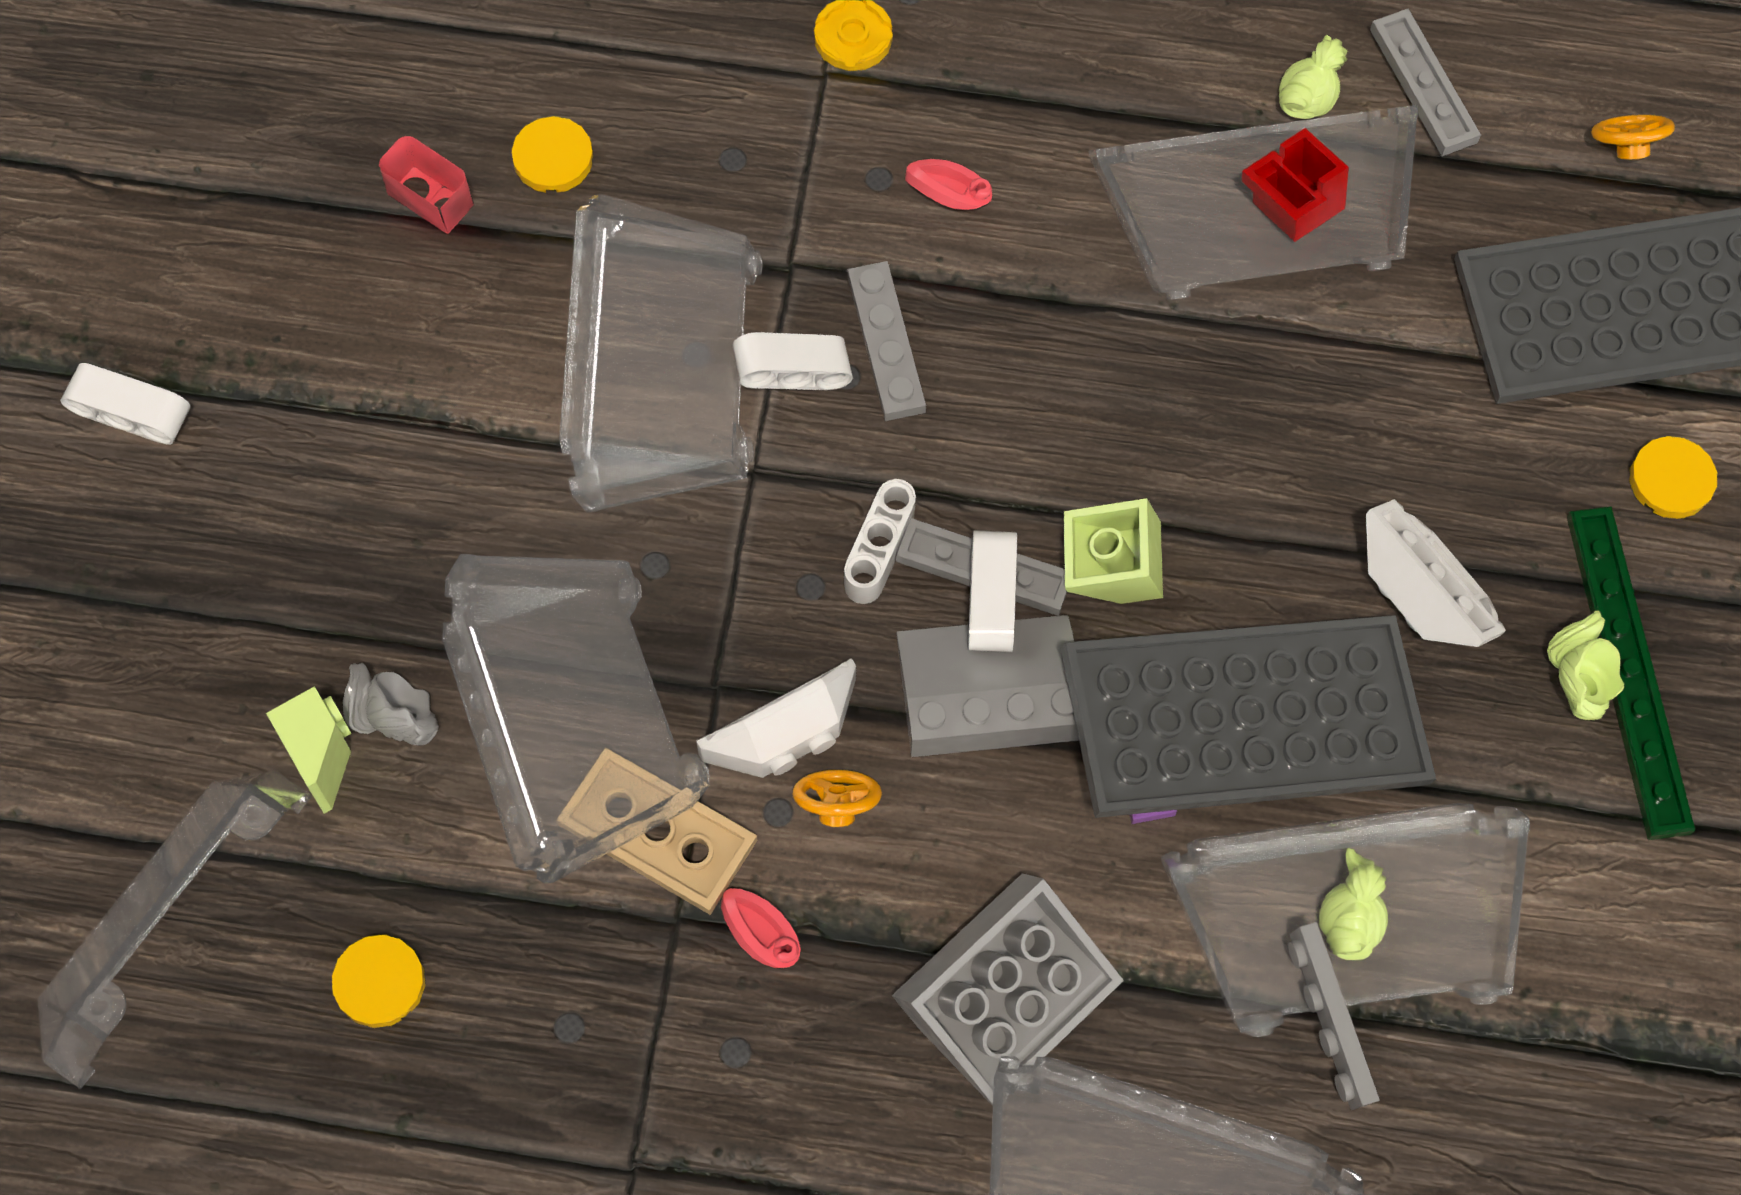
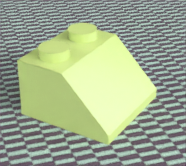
M1147 498L1064 511L1065 589L1067 592L1120 604L1163 598L1161 521Z
M314 686L266 714L307 787L325 814L333 808L351 750L344 738L350 735L351 732L331 696L322 700Z

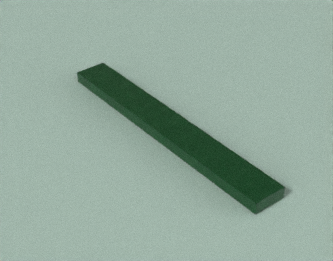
M1612 506L1570 511L1567 521L1590 613L1599 611L1601 617L1605 619L1604 627L1598 638L1609 640L1620 653V677L1624 682V689L1612 700L1647 839L1655 840L1691 835L1695 831V826Z

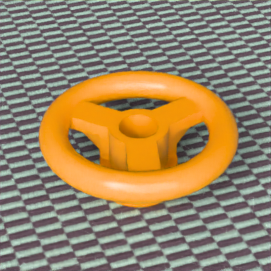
M1628 115L1606 119L1597 123L1592 128L1591 134L1599 142L1617 145L1618 158L1629 160L1641 159L1650 155V142L1670 136L1675 130V124L1671 119L1663 116Z
M825 770L801 778L795 784L792 794L797 805L808 812L819 815V820L822 824L830 827H844L855 821V815L874 808L881 799L882 791L880 785L873 778L865 774L849 770ZM832 783H847V784H853V785L846 786V785H843V784H832ZM810 788L816 790L821 801L810 798L806 792Z

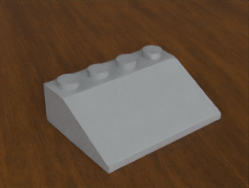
M1068 615L1015 620L1013 652L968 650L969 625L897 631L911 757L1079 741L1061 650L1066 642H1074Z
M1022 873L902 985L892 997L918 1029L991 1105L995 1106L1124 980L1043 878Z

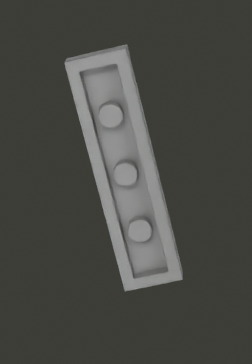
M1409 9L1374 20L1370 31L1441 156L1477 144L1481 136L1479 130Z
M888 261L847 269V277L885 421L926 413V403Z
M910 518L896 555V562L970 586L972 538ZM1017 554L1015 602L1059 616L1067 595L1065 589V569Z
M1314 922L1301 926L1289 934L1292 940L1288 943L1289 954L1294 966L1301 968L1307 983L1303 988L1305 1000L1311 1012H1317L1322 1026V1030L1319 1031V1039L1325 1054L1328 1057H1333L1338 1072L1335 1075V1085L1338 1094L1343 1102L1348 1101L1351 1110L1380 1101L1318 924Z

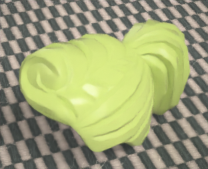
M1326 35L1323 41L1317 44L1316 51L1312 52V57L1302 59L1292 64L1286 70L1279 86V103L1286 114L1293 118L1310 119L1323 116L1333 108L1340 93V81L1336 71L1341 69V66L1347 61L1346 54L1348 52L1342 46L1340 40L1337 38L1331 40V37Z
M1594 611L1587 618L1564 627L1560 632H1557L1549 642L1547 650L1549 660L1559 669L1560 684L1568 698L1572 713L1577 718L1583 720L1601 719L1606 709L1609 708V701L1614 699L1624 689V682L1620 677L1621 658L1618 649L1609 640L1598 638L1605 623V619L1601 617L1599 611Z
M1347 848L1346 862L1349 875L1346 878V883L1337 885L1325 896L1319 912V926L1323 934L1327 936L1326 942L1335 956L1345 960H1362L1371 955L1372 949L1381 942L1387 929L1388 912L1380 896L1386 888L1384 883L1386 877L1382 874L1383 868L1376 866L1373 860L1362 857L1354 849Z

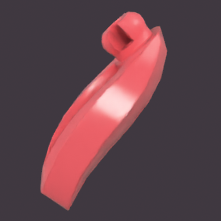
M926 159L918 160L907 166L905 176L907 183L927 197L947 207L962 210L978 209L988 204L992 199V186L990 182L960 164L948 160Z
M730 888L724 892L721 900V910L724 919L738 944L752 958L773 968L791 967L798 961L801 952L798 937L791 924L769 901L749 891Z

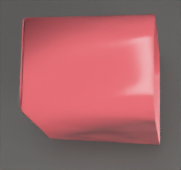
M411 136L399 138L379 161L387 194L446 234L451 232L474 205L464 171ZM413 177L422 178L429 185V193L426 198H423L403 185V183ZM449 198L440 208L442 220L438 207L434 204L441 199Z

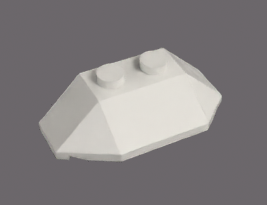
M1395 499L1371 508L1366 513L1368 574L1377 583L1380 592L1390 599L1403 614L1407 624L1414 631L1418 632L1424 640L1479 647L1501 636L1506 631L1503 624L1498 621V614L1489 596L1432 530L1415 516L1404 512L1403 506Z
M851 658L830 671L712 734L697 740L698 755L702 762L763 778L771 773L781 775L789 771L797 764V759L811 751L814 755L826 751L835 744V739L840 736L856 681V665Z

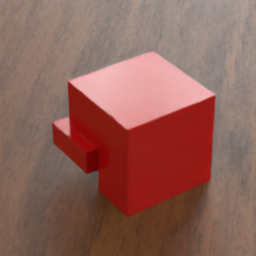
M1304 128L1280 144L1279 154L1273 150L1242 171V182L1253 191V204L1296 242L1345 209L1349 167L1311 132Z

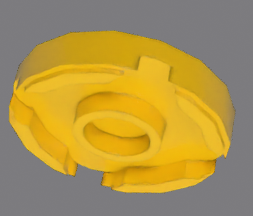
M835 0L827 4L817 16L814 29L816 49L823 60L835 68L848 71L866 70L880 63L889 53L893 39L891 19L884 8L872 0Z
M555 116L537 119L520 131L515 137L512 147L515 172L524 184L536 191L545 193L546 190H556L557 193L568 191L581 184L591 170L593 152L590 137L582 126L570 119Z
M1666 436L1654 439L1640 449L1630 467V485L1637 500L1643 506L1646 503L1650 508L1654 509L1653 513L1661 517L1681 519L1695 515L1709 503L1717 488V470L1711 457L1698 444L1685 438Z
M387 935L368 936L351 944L338 958L332 974L333 995L340 1009L354 1022L372 1028L392 1026L401 1021V1018L405 1017L410 1011L412 1012L420 1003L425 988L424 968L415 951L401 939Z

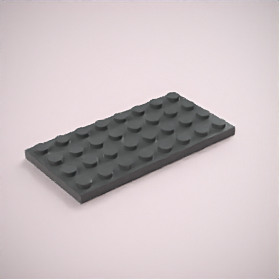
M1741 208L1460 250L1455 255L1454 261L1496 404L1741 366Z
M1396 615L1066 642L1061 648L1095 818L1430 785L1436 780Z

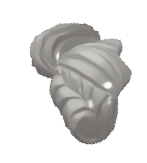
M353 663V665H350V677L343 698V714L349 728L364 734H370L378 730L388 738H393L400 742L404 740L411 745L417 746L426 745L433 739L439 726L435 714L430 711V696L427 691L414 689L404 678L394 672H380L372 680L367 667L363 663Z

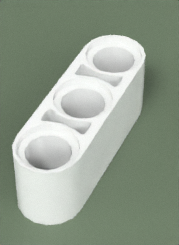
M755 332L738 337L732 344L740 382L744 387L834 390L848 385L853 379L845 341L840 336Z
M80 363L60 399L64 407L77 415L165 445H171L174 442L191 408L188 401L176 393L87 363Z
M888 480L879 488L846 561L844 588L847 596L856 603H871L880 596L896 561V555L910 518L914 519L915 490L911 484L904 480ZM897 500L905 503L906 507L894 510L887 507L886 504ZM881 536L887 538L890 543L880 547L873 545L870 540ZM859 573H868L874 579L869 583L863 584L855 581L853 577Z
M973 530L968 650L1013 652L1017 532Z

